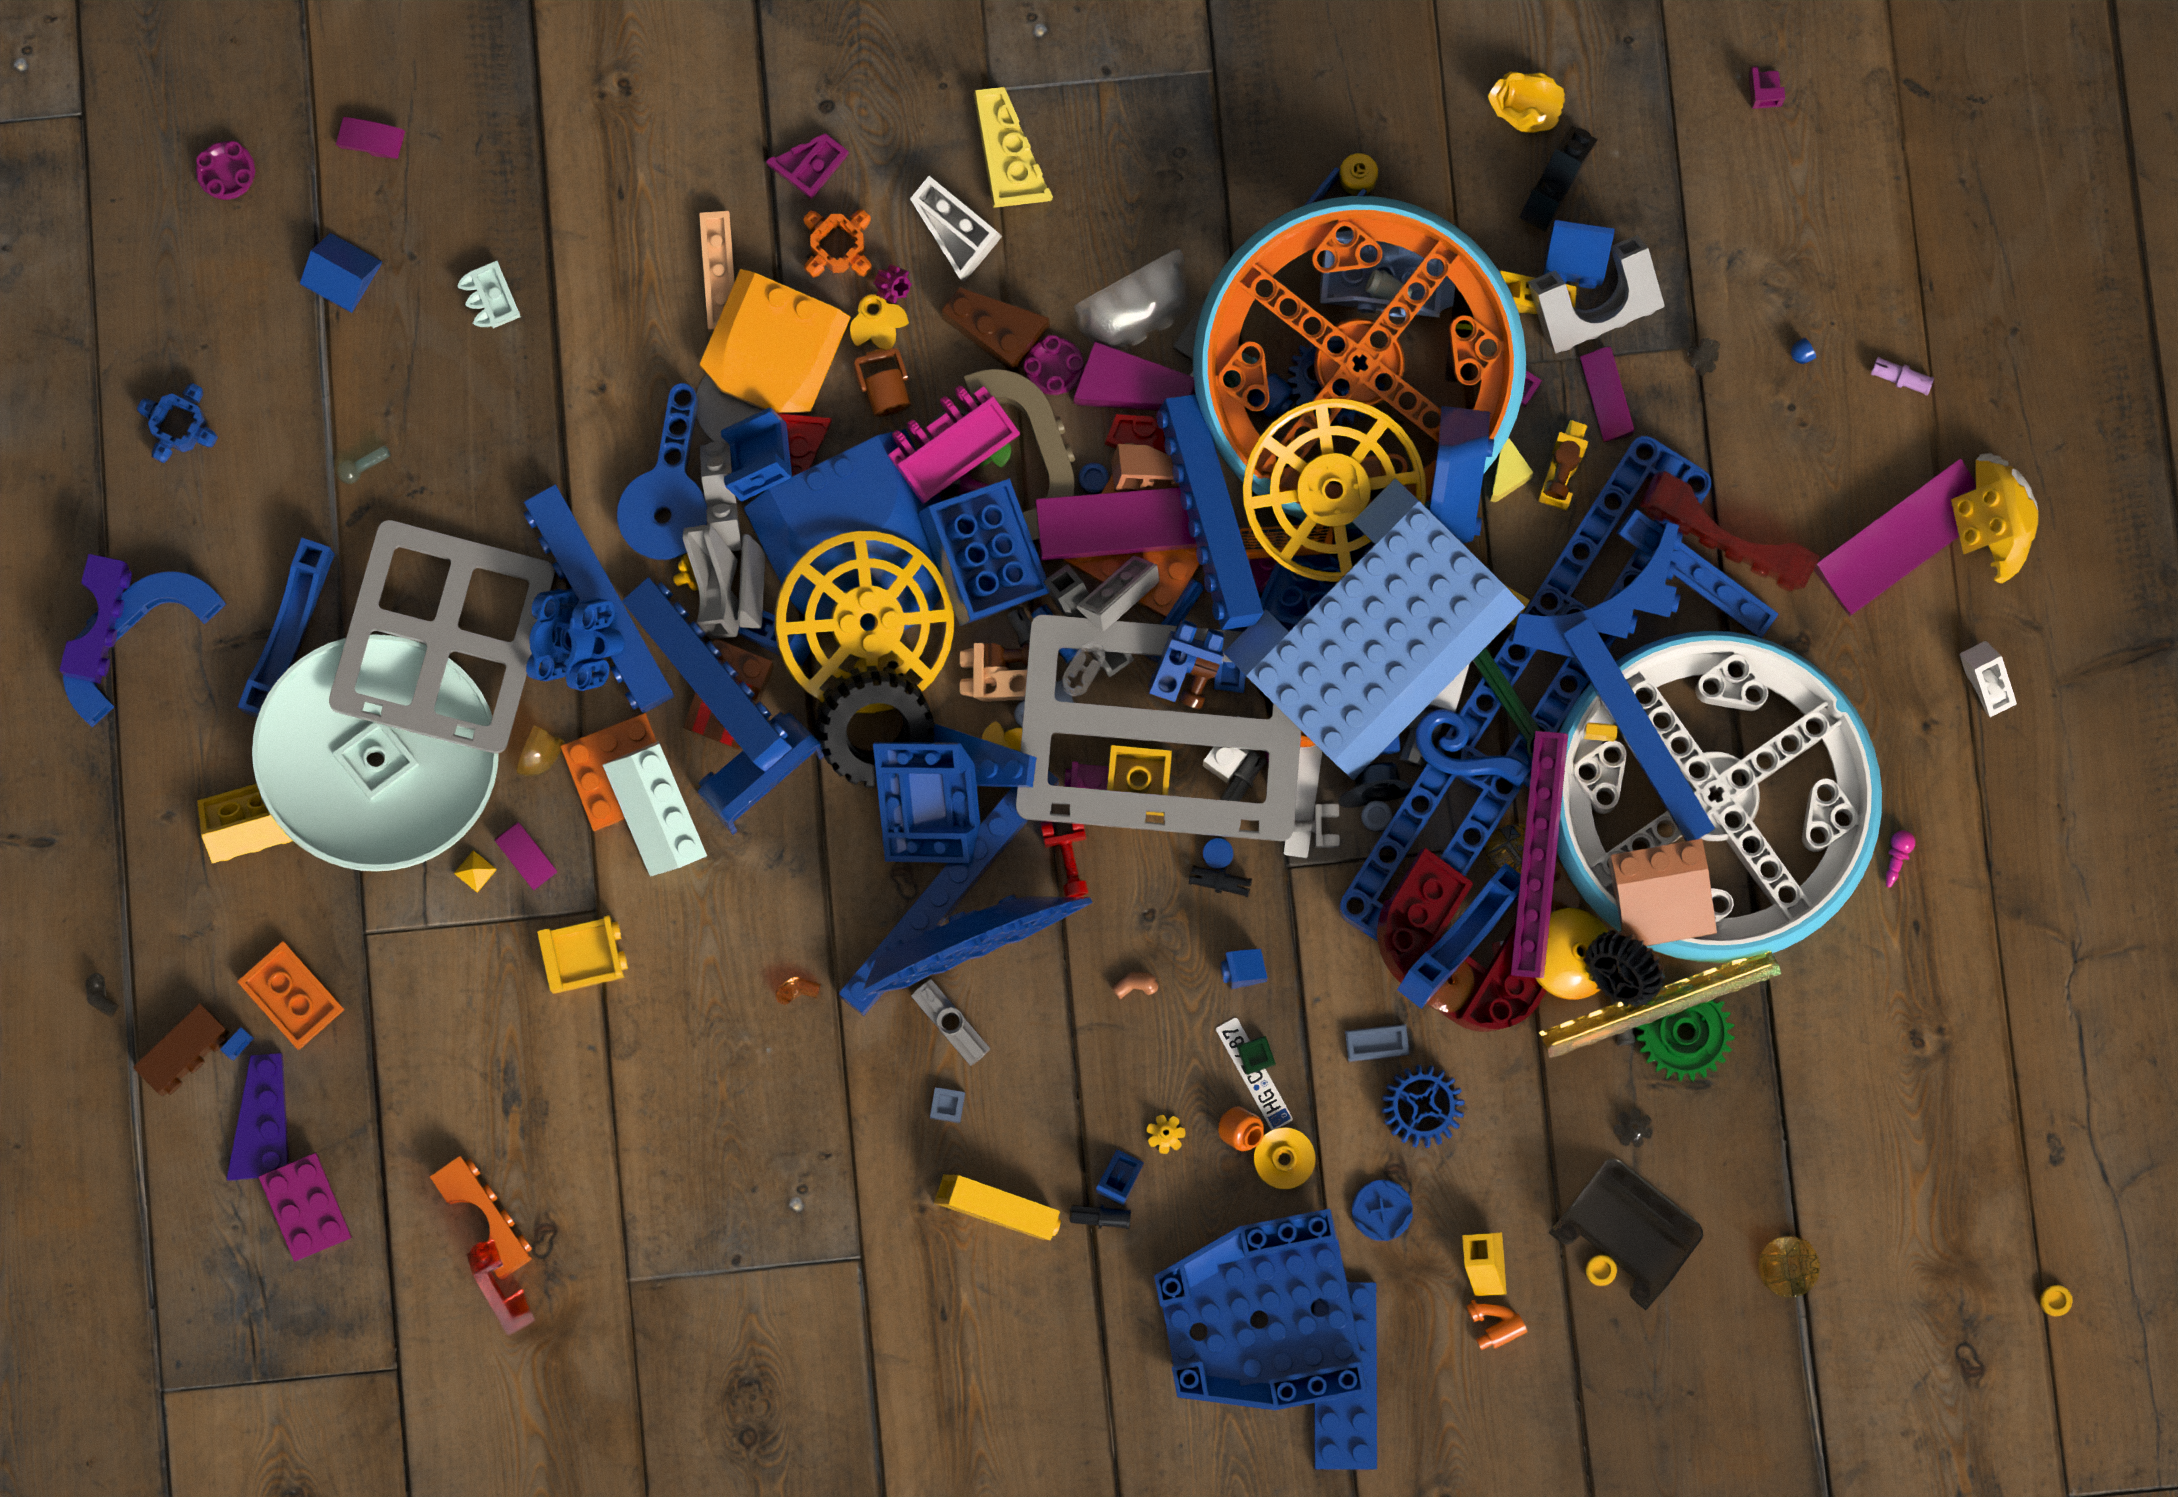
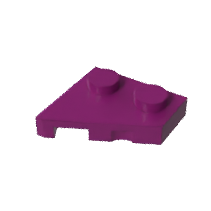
M824 133L813 138L807 144H800L791 148V151L776 158L774 156L769 158L766 163L812 200L846 159L849 151Z

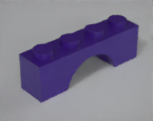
M88 554L81 583L96 597L98 617L93 628L85 636L66 642L59 670L64 676L99 684L101 683L102 676H107L110 666V659L107 658L109 647H114L116 642L117 630L114 627L116 619L121 618L123 614L124 600L121 599L124 588L128 589L132 576L129 566L124 561Z

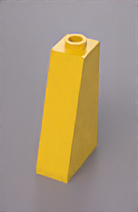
M943 1174L934 1201L936 1205L1042 1240H1051L1052 1236L1057 1234L1061 1224V1219L1058 1218L1059 1210L960 1175Z

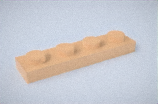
M729 211L699 213L708 332L714 331L735 282Z

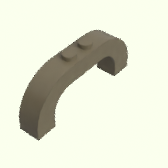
M990 369L964 376L967 391L977 406H980V403L973 394L984 386L999 404H1008L1018 408L1028 419L1050 482L1049 491L1045 498L1074 496V474L1070 462L1075 461L1070 444L1064 445L1061 434L1065 433L1062 420L1060 416L1054 417L1052 408L1043 392L1029 379L1007 370ZM1035 507L1023 512V516L1033 543L1036 546L1039 544Z

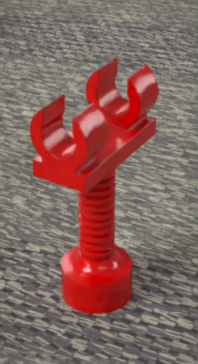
M1040 822L1045 848L1058 845L1061 847L1068 879L1067 883L1062 886L1064 897L1087 895L1089 893L1087 883L1079 878L1072 848V842L1086 840L1084 824L1071 823L1072 834L1055 837L1052 822Z

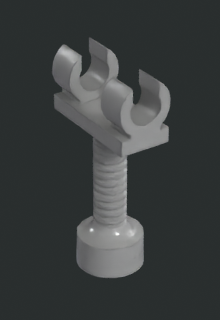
M1315 804L1314 820L1294 821L1293 832L1312 831L1315 833V848H1338L1340 846L1339 835H1322L1321 817H1338L1339 805Z

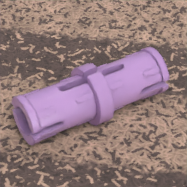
M1877 357L1871 372L1873 376L1875 375L1896 383L1895 386L1898 388L1904 386L1928 396L1932 387L1931 384L1934 381V377L1909 369V365L1904 364L1900 366L1881 359V357Z

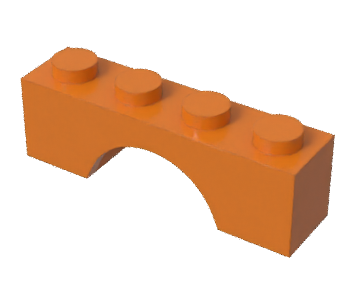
M459 1156L431 1175L430 1178L447 1203H471L478 1206L485 1213L489 1222L490 1233L488 1242L481 1253L497 1277L503 1280L532 1259L528 1253L532 1250V1247L523 1234L517 1237L511 1228L515 1222L506 1209L500 1212L494 1201L498 1197L489 1184L482 1186L477 1178L481 1173L470 1158L465 1161L463 1157Z

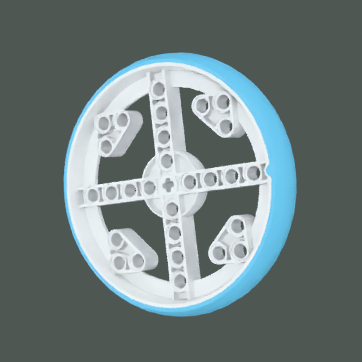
M1700 631L1669 636L1646 644L1617 660L1616 664L1634 694L1638 691H1646L1650 694L1651 702L1641 705L1715 827L1713 831L1699 839L1707 841L1726 840L1772 904V906L1753 914L1725 918L1733 909V898L1727 891L1711 888L1712 899L1720 898L1726 904L1724 912L1718 913L1714 911L1716 934L1646 947L1653 948V951L1696 962H1737L1763 957L1783 950L1803 940L1822 927L1840 910L1863 878L1874 852L1882 815L1881 777L1875 749L1861 717L1844 692L1829 676L1794 651L1772 641L1735 632ZM1728 665H1739L1743 675L1737 678L1732 677L1728 672ZM1703 675L1695 687L1696 696L1703 703L1745 711H1756L1767 700V688L1786 698L1805 716L1740 760L1724 752H1702L1657 687L1677 679ZM1706 681L1714 682L1718 687V693L1714 695L1707 694L1703 689V683ZM1590 683L1572 706L1559 733L1568 734L1557 852L1571 882L1583 899L1602 919L1619 932L1621 931V925L1607 860L1613 854L1633 851L1632 843L1635 841H1643L1648 848L1672 844L1682 835L1668 811H1666L1609 852H1605L1595 828L1592 809L1600 814H1606L1611 812L1617 805L1626 762V749L1618 741H1607L1602 744L1603 741L1583 739L1584 728L1588 722L1614 724L1610 714ZM1748 689L1757 690L1760 694V701H1749L1746 698L1745 691ZM1657 715L1665 716L1669 726L1665 729L1657 728L1653 718ZM1806 722H1817L1821 732L1817 735L1809 733L1806 729ZM1784 738L1792 739L1796 744V750L1793 752L1785 751L1781 746V740ZM1674 740L1683 741L1686 745V752L1682 754L1674 752L1671 748V742ZM1820 740H1823L1833 764L1836 782L1831 779H1821L1811 788L1808 796L1802 842L1812 852H1819L1825 848L1827 850L1814 872L1799 887L1753 823L1760 802L1758 783ZM1608 749L1615 750L1619 755V761L1616 763L1607 762L1604 758V751ZM1757 756H1767L1771 760V768H1760L1756 762ZM1693 764L1701 766L1704 770V777H1692L1689 773V766ZM1583 766L1590 767L1594 771L1595 777L1591 780L1582 779L1579 775V768ZM1732 773H1743L1747 779L1746 785H1735L1732 781ZM1820 787L1827 788L1832 794L1831 800H1820L1817 796V789ZM1710 790L1713 793L1718 791L1721 794L1718 799L1719 803L1716 800L1711 802L1708 799L1711 793ZM1600 791L1608 792L1612 797V803L1609 805L1600 804L1596 794ZM1838 812L1847 814L1850 821L1849 825L1840 826L1837 824L1835 814ZM1725 815H1736L1740 821L1739 827H1728L1725 823ZM1661 823L1668 824L1672 829V836L1668 838L1661 837L1657 832V826ZM1811 830H1821L1825 836V841L1820 844L1813 842L1810 837ZM1743 840H1754L1757 844V852H1746L1742 846ZM1762 864H1770L1774 867L1775 876L1773 878H1766L1762 875L1760 871ZM1786 888L1792 892L1793 901L1791 903H1784L1780 900L1778 896L1780 889Z

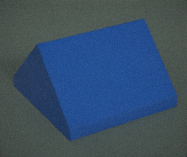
M330 233L310 251L300 285L353 313L380 268L382 261Z

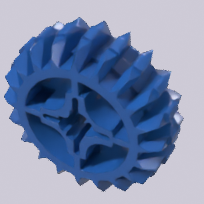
M1417 1065L1415 1069L1416 1075L1414 1076L1411 1070L1406 1068L1404 1069L1405 1080L1398 1074L1394 1076L1395 1082L1399 1085L1398 1087L1393 1084H1388L1386 1087L1389 1092L1393 1093V1096L1383 1095L1382 1101L1391 1103V1106L1383 1107L1381 1111L1383 1114L1391 1113L1392 1117L1387 1118L1384 1123L1387 1126L1395 1122L1397 1126L1391 1131L1393 1136L1397 1135L1400 1130L1405 1133L1401 1138L1402 1143H1405L1409 1136L1413 1137L1412 1147L1416 1148L1419 1144V1139H1423L1424 1147L1429 1148L1431 1144L1430 1138H1434L1435 1143L1441 1145V1133L1448 1139L1452 1137L1451 1131L1447 1128L1448 1126L1453 1129L1460 1127V1124L1453 1120V1117L1463 1118L1464 1112L1455 1110V1107L1463 1106L1465 1102L1463 1099L1455 1100L1454 1096L1459 1095L1462 1090L1461 1088H1455L1451 1091L1449 1087L1455 1082L1453 1077L1449 1078L1446 1083L1441 1080L1445 1075L1444 1070H1441L1437 1077L1433 1076L1434 1066L1430 1065L1427 1069V1074H1422V1066ZM1413 1083H1430L1429 1088L1422 1095L1408 1093L1404 1090ZM1438 1089L1443 1092L1447 1099V1115L1441 1112L1442 1110L1434 1103V1097ZM1430 1093L1431 1096L1427 1107L1431 1111L1429 1113L1425 1111L1415 1120L1419 1107L1415 1102L1419 1100L1421 1103L1422 1099H1426ZM1399 1098L1405 1101V1104L1412 1110V1116L1408 1124H1405L1400 1117L1398 1111ZM1424 1118L1438 1120L1443 1123L1438 1128L1430 1131L1415 1130L1419 1122Z

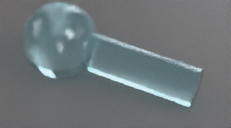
M384 445L356 462L352 460L343 461L337 469L338 478L345 484L357 482L361 472L391 456L390 451Z

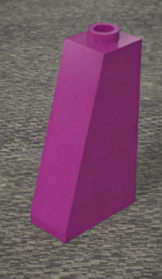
M1095 342L1074 395V404L1079 406L1159 411L1166 398L1196 395L1194 377Z

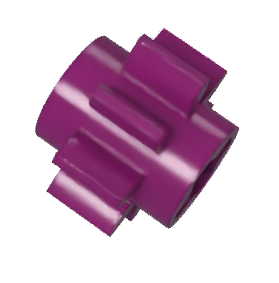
M889 264L888 270H878L879 273L873 282L878 289L877 296L894 304L897 302V298L907 297L910 286H912V283L907 278L908 271L893 264Z

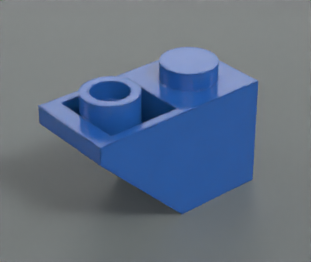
M1261 949L1225 953V959L1221 962L1220 969L1223 982H1229L1231 990L1267 982L1268 978Z

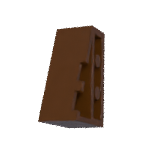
M961 287L941 310L944 321L1011 372L1015 371L1030 349L1050 327L1048 317Z

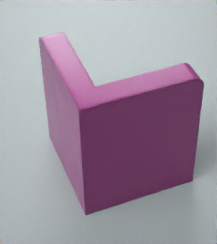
M1758 66L1751 67L1749 84L1752 109L1782 107L1785 100L1784 87H1780L1779 72H1759Z

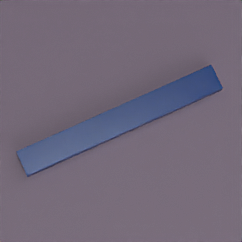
M1588 618L1563 633V638L1615 725L1618 726V730L1684 840H1697L1715 829L1714 825L1591 620Z

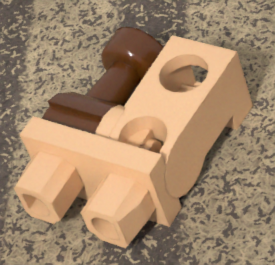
M974 643V648L960 651L961 667L965 669L973 668V678L961 679L960 694L976 698L982 702L1025 700L1027 669L1009 670V664L1023 662L1028 667L1029 643H1025L1022 649H1006L996 643Z

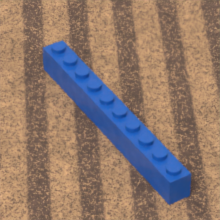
M1048 771V783L1052 786H1058L1059 779ZM1012 787L980 825L972 861L970 863H948L839 992L840 998L863 1017L884 993L865 995L863 988L876 958L887 952L885 947L898 940L906 943L923 935L925 930L933 926H941L1029 821L1017 814V787Z

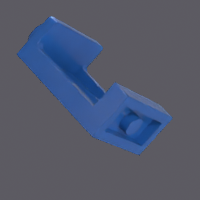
M767 408L721 430V437L730 446L732 473L724 477L725 487L741 502L792 478L787 423L772 408Z

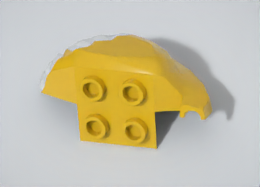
M1992 453L1980 454L1976 459V490L1951 499L1963 554L1989 545L1995 562L1991 563V566L1996 567L1998 570L1994 581L2004 583L2019 572L2027 559L2038 527V506L2028 482L2019 471L2012 466H2008L2007 460Z

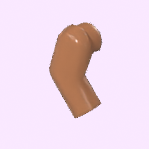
M1131 972L1112 986L1111 989L1119 999H1122L1133 989L1143 990L1147 995L1154 994L1158 990L1159 985L1155 981V976L1151 973Z

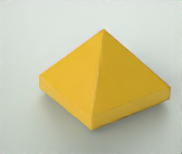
M473 850L454 874L478 893L497 869Z

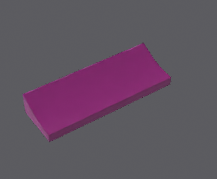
M1960 458L1815 565L1813 570L1849 617L1959 537L1951 499L1976 490V482L1962 459Z
M1180 488L1036 499L1041 561L1197 548L1195 538L1191 537L1189 533L1187 511L1181 506Z

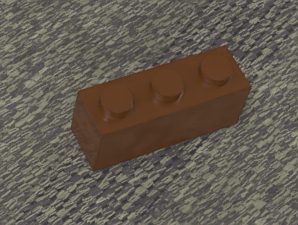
M199 1003L133 1068L159 1095L164 1096L166 1093L171 1095L182 1085L181 1079L188 1072L193 1074L205 1063L203 1058L211 1050L216 1052L227 1042L226 1036L230 1032L204 1005Z

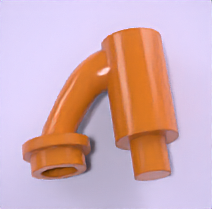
M1474 1299L1470 1301L1471 1304L1466 1306L1473 1322L1478 1320L1480 1322L1484 1321L1483 1315L1502 1319L1501 1322L1485 1329L1486 1334L1476 1339L1481 1350L1491 1345L1496 1349L1527 1333L1526 1326L1520 1315L1507 1307L1477 1304Z

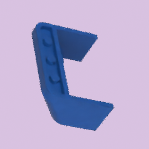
M1441 406L1439 443L1429 511L1462 544L1473 541L1474 535L1480 536L1482 518L1477 517L1485 461L1486 457H1492L1494 439H1489L1490 412Z
M780 712L770 720L773 724L777 721L789 735L785 739L792 749L766 772L754 764L744 751H741L716 774L710 772L698 783L701 786L698 790L701 800L732 835L737 832L733 822L813 753L820 760L824 757L820 742L790 712L785 715Z

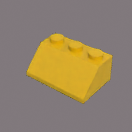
M257 784L197 800L201 836L212 863L228 861L236 856L250 852H259L267 847L293 841L282 831L269 814L260 796Z

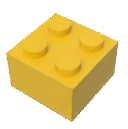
M1111 745L1107 790L1168 795L1172 751ZM1146 812V815L1164 816V813Z

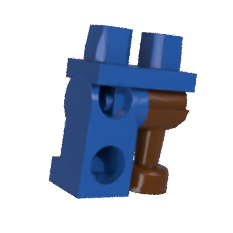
M1182 619L1175 632L1170 631L1168 641L1164 646L1159 663L1148 684L1149 694L1175 702L1185 674L1189 673L1193 675L1190 689H1184L1179 700L1189 707L1201 709L1205 701L1202 690L1207 680L1215 677L1224 657L1222 649L1224 634L1214 629H1208L1204 641L1195 639L1194 635L1197 625Z

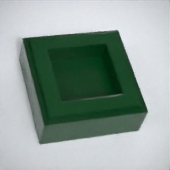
M1266 1036L1237 1045L1246 1075L1276 1065Z

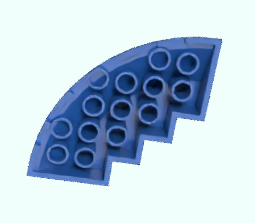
M1015 894L998 901L999 904L978 911L976 909L965 913V911L957 913L948 918L949 923L943 926H933L925 930L923 935L906 943L898 940L886 946L887 952L876 958L863 991L865 995L907 988L929 975L944 973L969 959L981 958L1005 944L1020 942L1093 902L1090 897L1026 896L1016 898Z

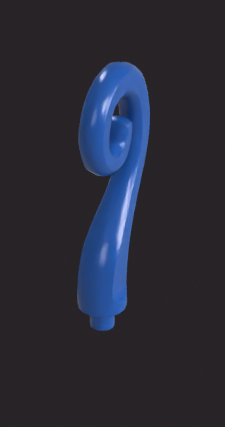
M1445 709L1435 710L1428 713L1418 723L1416 729L1417 748L1422 757L1434 768L1448 774L1463 776L1498 775L1518 788L1523 784L1530 788L1532 767L1516 758L1499 755L1473 759H1454L1445 756L1434 747L1431 739L1432 732L1436 726L1443 723L1453 725L1456 729V736L1454 738L1442 737L1439 740L1441 748L1454 752L1466 745L1469 738V726L1460 714Z

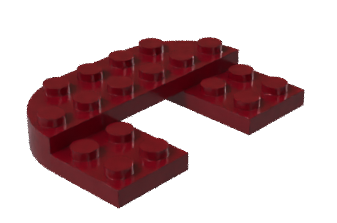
M1427 848L1419 851L1391 899L1385 901L1378 919L1377 940L1380 954L1388 970L1400 983L1420 957L1442 938V934L1473 885L1472 881ZM1515 922L1488 969L1468 956L1427 1003L1466 1029L1491 1032L1511 1027L1525 1020L1537 1008L1547 991L1538 983L1536 978L1511 975L1516 930Z

